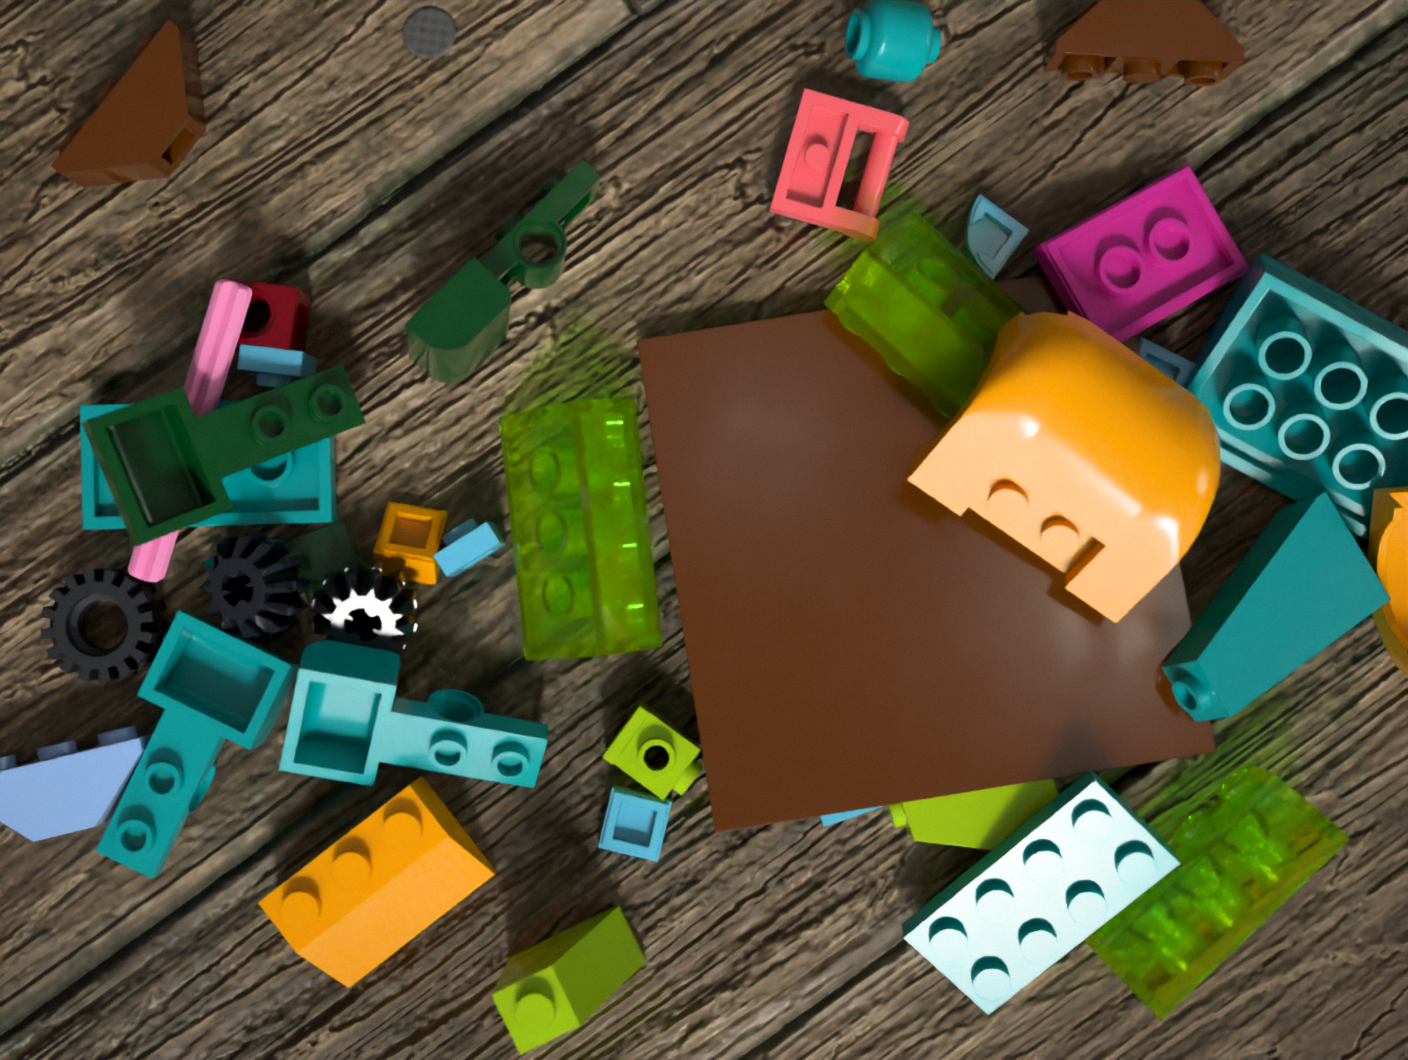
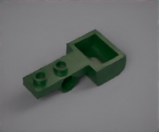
M582 160L569 173L560 169L553 174L538 193L541 201L526 216L521 211H518L508 218L495 235L498 243L480 261L475 257L470 259L405 323L409 358L429 377L442 383L462 381L470 376L506 340L511 306V293L507 287L513 281H517L531 289H542L551 286L559 279L563 271L567 250V237L564 230L597 198L601 176L590 165ZM541 243L549 247L554 256L546 262L535 263L525 258L521 250L528 244Z
M342 364L198 417L194 415L184 388L180 387L88 419L82 423V426L135 547L232 510L233 506L221 478L360 426L366 422Z

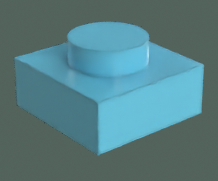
M240 344L237 369L257 376V387L275 389L314 375L317 359L303 351Z
M473 518L445 534L442 539L447 547L433 556L446 577L456 576L503 547L507 542L495 523L485 522L478 526Z

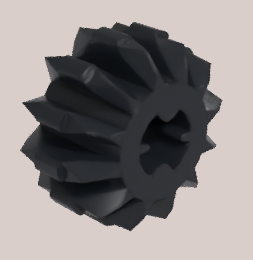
M261 531L246 532L240 537L227 538L222 543L216 544L217 555L211 556L208 560L202 562L211 575V580L205 581L198 587L211 593L213 599L205 613L222 614V631H230L232 633L241 631L244 638L249 637L251 639L267 636L269 632L284 631L292 625V615L301 613L307 607L298 591L305 589L312 582L298 575L297 568L305 557L297 554L288 555V539L278 536L269 538L267 533H262Z
M352 557L350 561L346 562L345 575L330 569L324 575V589H318L313 593L311 607L317 613L313 616L311 626L314 634L327 635L325 641H338L382 650L386 648L400 654L406 646L405 635L413 634L417 629L418 616L413 612L418 603L417 593L415 589L403 588L406 576L403 574L402 569L385 576L382 574L383 562L379 557L371 563L370 570H362L360 564Z

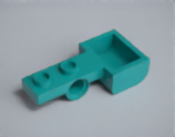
M187 609L178 610L137 693V696L165 710L99 842L96 852L151 879L158 876L188 816L198 807L212 783L217 768L214 763L225 740L228 739L248 750L259 747L266 741L296 680L299 664L237 633L222 631V626Z
M318 641L308 645L303 650L279 771L374 786L379 762L529 788L535 787L548 742V724L484 713L482 703L475 696L457 689L438 690L430 695L428 702L394 697L397 688L400 657L392 651L338 641Z

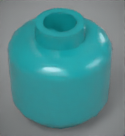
M867 0L862 8L853 10L845 32L846 56L854 61L855 68L866 78L902 83L912 82L922 74L926 64H933L936 61L941 46V31L939 27L933 26V19L928 7L923 2L917 0Z

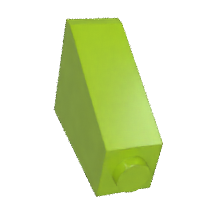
M1051 778L886 805L894 828L905 825L907 833L914 841L992 850L1056 798L1058 792L1054 780Z
M620 904L509 957L491 995L520 1055L581 1026L646 962V958Z

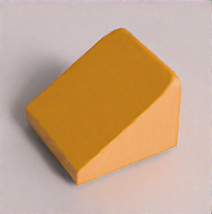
M388 501L373 551L374 560L379 557L383 562L382 574L387 576L402 569L407 581L430 585L435 584L440 565L433 555L443 549L444 541L442 537L446 534L449 518L448 511Z

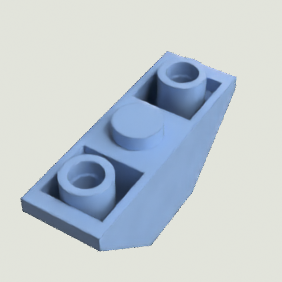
M136 725L97 734L100 746L81 751L77 750L75 740L36 749L39 761L18 766L15 754L0 757V822L34 842L96 827L111 820L153 733L138 737Z

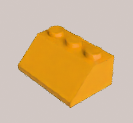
M420 776L259 901L258 904L298 955L350 988L495 875L496 871L424 777Z

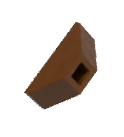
M1100 0L1056 40L1044 58V70L1061 71V77L1076 81L1091 80L1097 78L1099 73L1123 74V80L1129 83H1151L1160 80L1161 76L1184 77V83L1191 86H1212L1221 83L1222 79H1226L1244 62L1245 49L1200 0Z
M168 19L160 30L157 29L150 32L141 41L136 52L137 59L122 78H116L106 85L99 95L98 108L83 126L74 128L63 139L59 147V156L51 165L52 168L83 188L169 178L206 131L197 45L171 20Z

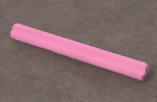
M219 279L215 283L183 387L195 417L217 410L252 297L251 288L229 279ZM179 530L143 545L135 546L128 566L129 574L148 582L162 580L165 577Z

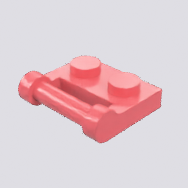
M804 88L770 212L839 231L854 239L868 242L876 241L881 225L876 216L897 143L905 141L909 121L894 113ZM858 129L869 132L874 138L854 208L851 211L835 205Z

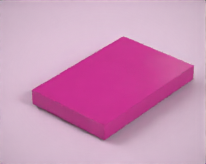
M1188 163L1045 241L1032 250L1067 312L1069 310L1091 321L1120 343L1250 269Z

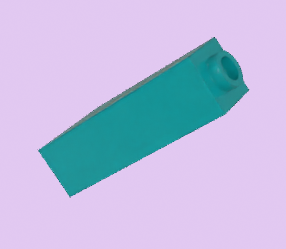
M1326 491L1289 503L1279 509L1162 666L1163 671L1172 684V693L1175 700L1191 715L1194 722L1233 716L1391 600Z

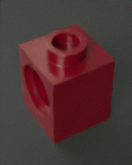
M223 277V279L236 281L252 289V297L236 348L240 349V344L305 352L312 297L296 287ZM259 303H268L271 313L268 324L260 331L250 332L246 324L248 312Z

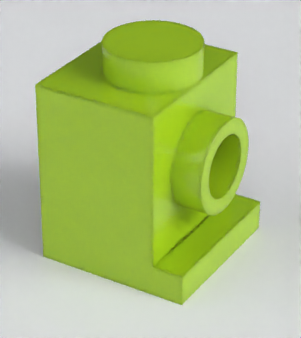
M642 701L602 756L610 764H615L663 801L672 789L683 795L703 767V764L694 759L701 750V744ZM654 745L664 747L669 754L668 762L659 768L650 766L645 760L646 750Z

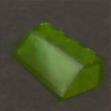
M916 211L867 247L824 301V304L838 316L840 323L848 331L864 339L884 358L886 364L893 372L906 377L930 399L933 407L941 415L949 419H953L983 376L992 358L1000 329L1020 312L1023 311L1025 315L1030 314Z
M635 399L574 400L498 417L525 660L608 656L663 647Z
M1253 766L1249 771L1242 769L1230 776L1218 791L1221 798L1204 814L1196 812L1189 816L1174 832L1176 841L1171 847L1175 850L1181 864L1083 940L1161 1021L1350 840L1341 828L1272 772Z

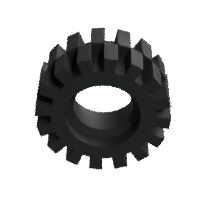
M122 569L83 570V574H72L63 581L66 586L54 588L48 596L55 600L54 605L43 607L41 618L50 619V628H40L42 639L51 638L54 644L53 647L46 649L50 658H61L64 662L59 667L67 674L77 672L79 673L78 679L85 681L100 680L101 682L136 674L137 669L149 666L154 661L151 657L152 653L158 652L163 640L159 639L160 632L168 631L169 620L161 621L160 611L167 610L163 599L155 600L152 594L157 589L151 582L142 583L140 579L130 575L129 572L121 571ZM101 600H108L117 604L123 610L127 620V629L123 639L109 649L93 644L87 637L84 629V619L87 611L92 605Z

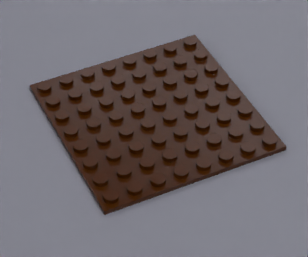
M1046 274L637 340L715 833L1082 774L1090 769L1095 772L1216 752L1210 720L1194 722L1191 715L1175 700L1172 693V684L1162 669V666L1192 628L1180 560L1117 623H1114L1064 588L1066 574L969 507L959 516L907 480L915 453L921 446L933 440L947 426L980 381L992 358L998 332L1005 323L1022 311L1025 315L1039 312L1067 315L1066 308ZM1137 335L1122 342L1124 346L1140 356Z

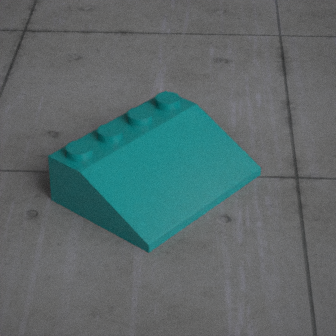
M1260 252L1223 308L1194 361L1196 365L1184 388L1192 393L1211 412V419L1220 436L1222 462L1294 501L1326 491L1347 528L1369 541L1374 489L1408 486V331Z

